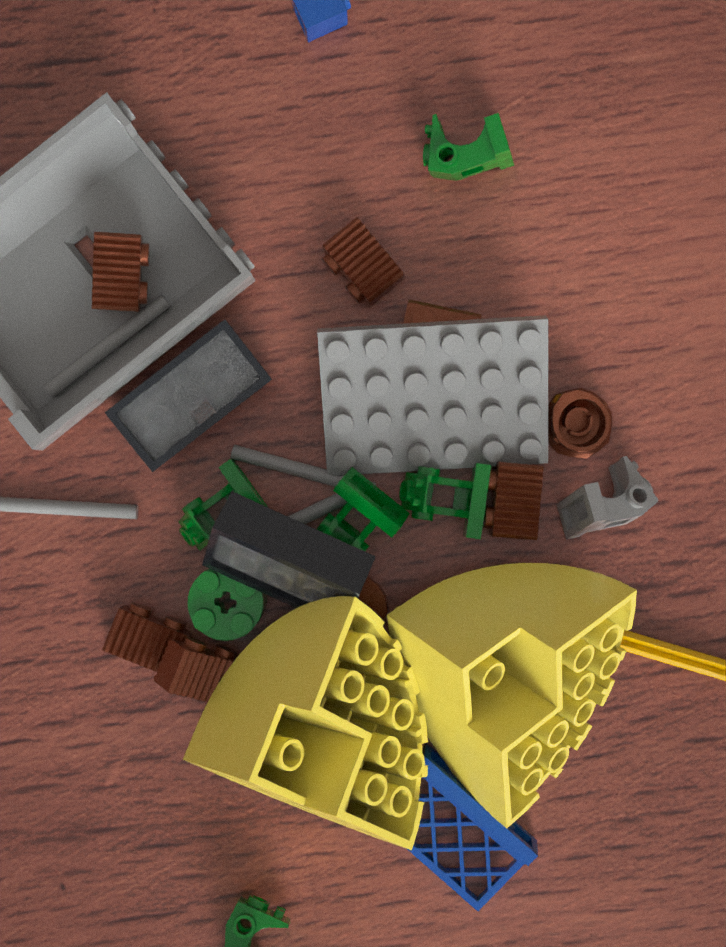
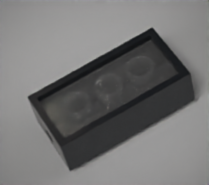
M224 319L108 409L105 414L149 469L154 472L270 382L272 378Z
M232 491L212 527L202 566L298 608L323 598L329 599V597L336 596L358 598L376 556Z

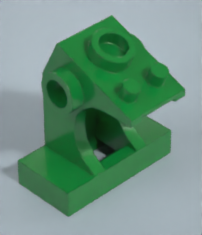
M499 113L484 117L485 125L478 139L470 144L461 146L452 144L446 139L441 121H439L437 114H434L432 125H425V134L431 140L430 144L425 143L423 149V166H428L431 176L433 178L458 181L496 167H500V170L514 166Z
M229 459L218 467L229 482L223 489L205 502L201 497H198L182 508L185 514L178 521L182 526L179 528V531L187 544L191 547L195 545L199 551L207 547L212 527L216 522L208 510L224 498L227 500L232 491L268 507L234 459Z
M475 463L474 468H472L471 481L439 477L440 469L418 466L417 473L406 472L405 480L400 485L399 497L402 501L401 507L405 510H411V518L433 521L434 514L465 518L463 536L481 540L491 465ZM434 484L455 487L452 508L431 506Z
M351 467L333 489L334 492L347 501L346 505L336 517L329 513L316 530L366 551L370 545L365 542V539L377 526L392 538L402 527L410 513ZM353 507L370 520L361 533L344 520Z
M250 894L248 899L241 896L226 923L225 947H251L252 937L255 933L265 928H289L291 918L284 916L286 909L281 906H277L276 910L273 911L269 909L270 903L258 896ZM241 919H248L252 926H245Z

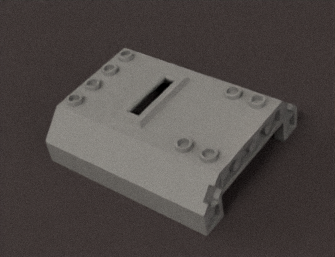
M107 92L0 176V398L13 413L8 420L32 450L43 451L255 282L250 272L255 268L251 260L242 249L236 253L232 250L235 243L222 227L215 231L207 221L212 215L199 198L193 202L184 192L189 187L176 169L170 173L161 163L166 158L152 140L146 144L131 124L136 117L122 99L115 103ZM94 231L142 235V243L149 244V266H142L141 281L148 282L147 304H140V311L161 294L171 306L60 393L52 397L44 387L46 383L138 313L134 311L92 309L93 268L75 247V244L87 235L94 243Z

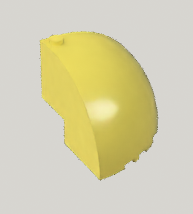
M548 563L503 564L468 571L443 580L415 595L387 614L389 635L391 639H398L402 646L399 652L403 657L406 666L412 667L417 679L420 693L415 696L419 713H425L429 740L466 790L506 829L540 798L536 790L550 774L554 778L559 776L563 770L562 767L568 759L570 747L577 751L592 728V725L587 723V721L591 717L596 704L604 706L615 682L610 676L616 671L620 661L625 656L626 649L620 647L624 630L632 629L636 607L637 590L621 581L600 573L566 565Z
M336 596L307 603L280 617L264 629L235 659L207 702L183 760L314 815L412 850L424 802L419 801L421 777L428 776V765H425L422 753V744L428 742L425 713H419L415 695L420 693L412 667L406 666L403 657L399 652L402 646L398 639H391L383 628L385 622L358 598Z

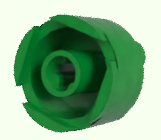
M207 569L195 579L190 588L187 603L188 611L194 627L206 636L222 641L235 640L248 634L260 621L266 608L267 595L216 571ZM226 592H230V598L237 602V604H233L229 609H226L225 604L219 600Z

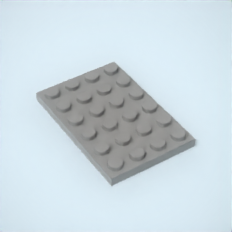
M546 315L317 329L327 475H345L351 467L361 474L418 471V466L442 470L474 468L475 463L491 465V467L496 466L497 462L518 464L548 463V318Z

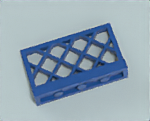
M426 743L422 748L425 765H428V776L422 778L428 782L429 793L419 794V801L429 802L430 819H421L419 827H431L432 843L417 844L414 842L412 850H407L475 910L479 911L524 864L529 866L538 857L537 840L516 821L507 829L499 823L466 790L439 753ZM433 787H434L439 793H434V792H433ZM434 801H450L456 807L457 818H435ZM461 812L468 818H461ZM457 826L458 843H437L436 827ZM462 826H478L484 831L485 842L463 843ZM489 837H491L495 842H489ZM505 850L514 860L507 867H491L490 851ZM459 851L460 868H444L438 862V852ZM464 851H485L486 867L465 868ZM456 876H461V882L456 878ZM465 876H487V887L478 897L466 887ZM491 876H497V877L492 881Z

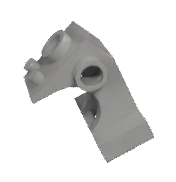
M623 456L615 464L608 467L614 486L612 498L603 497L598 482L581 486L556 504L566 539L580 537L587 532L626 525L642 516L659 501L653 493V488L649 481L643 478L637 471L639 468L637 462H631L627 456Z

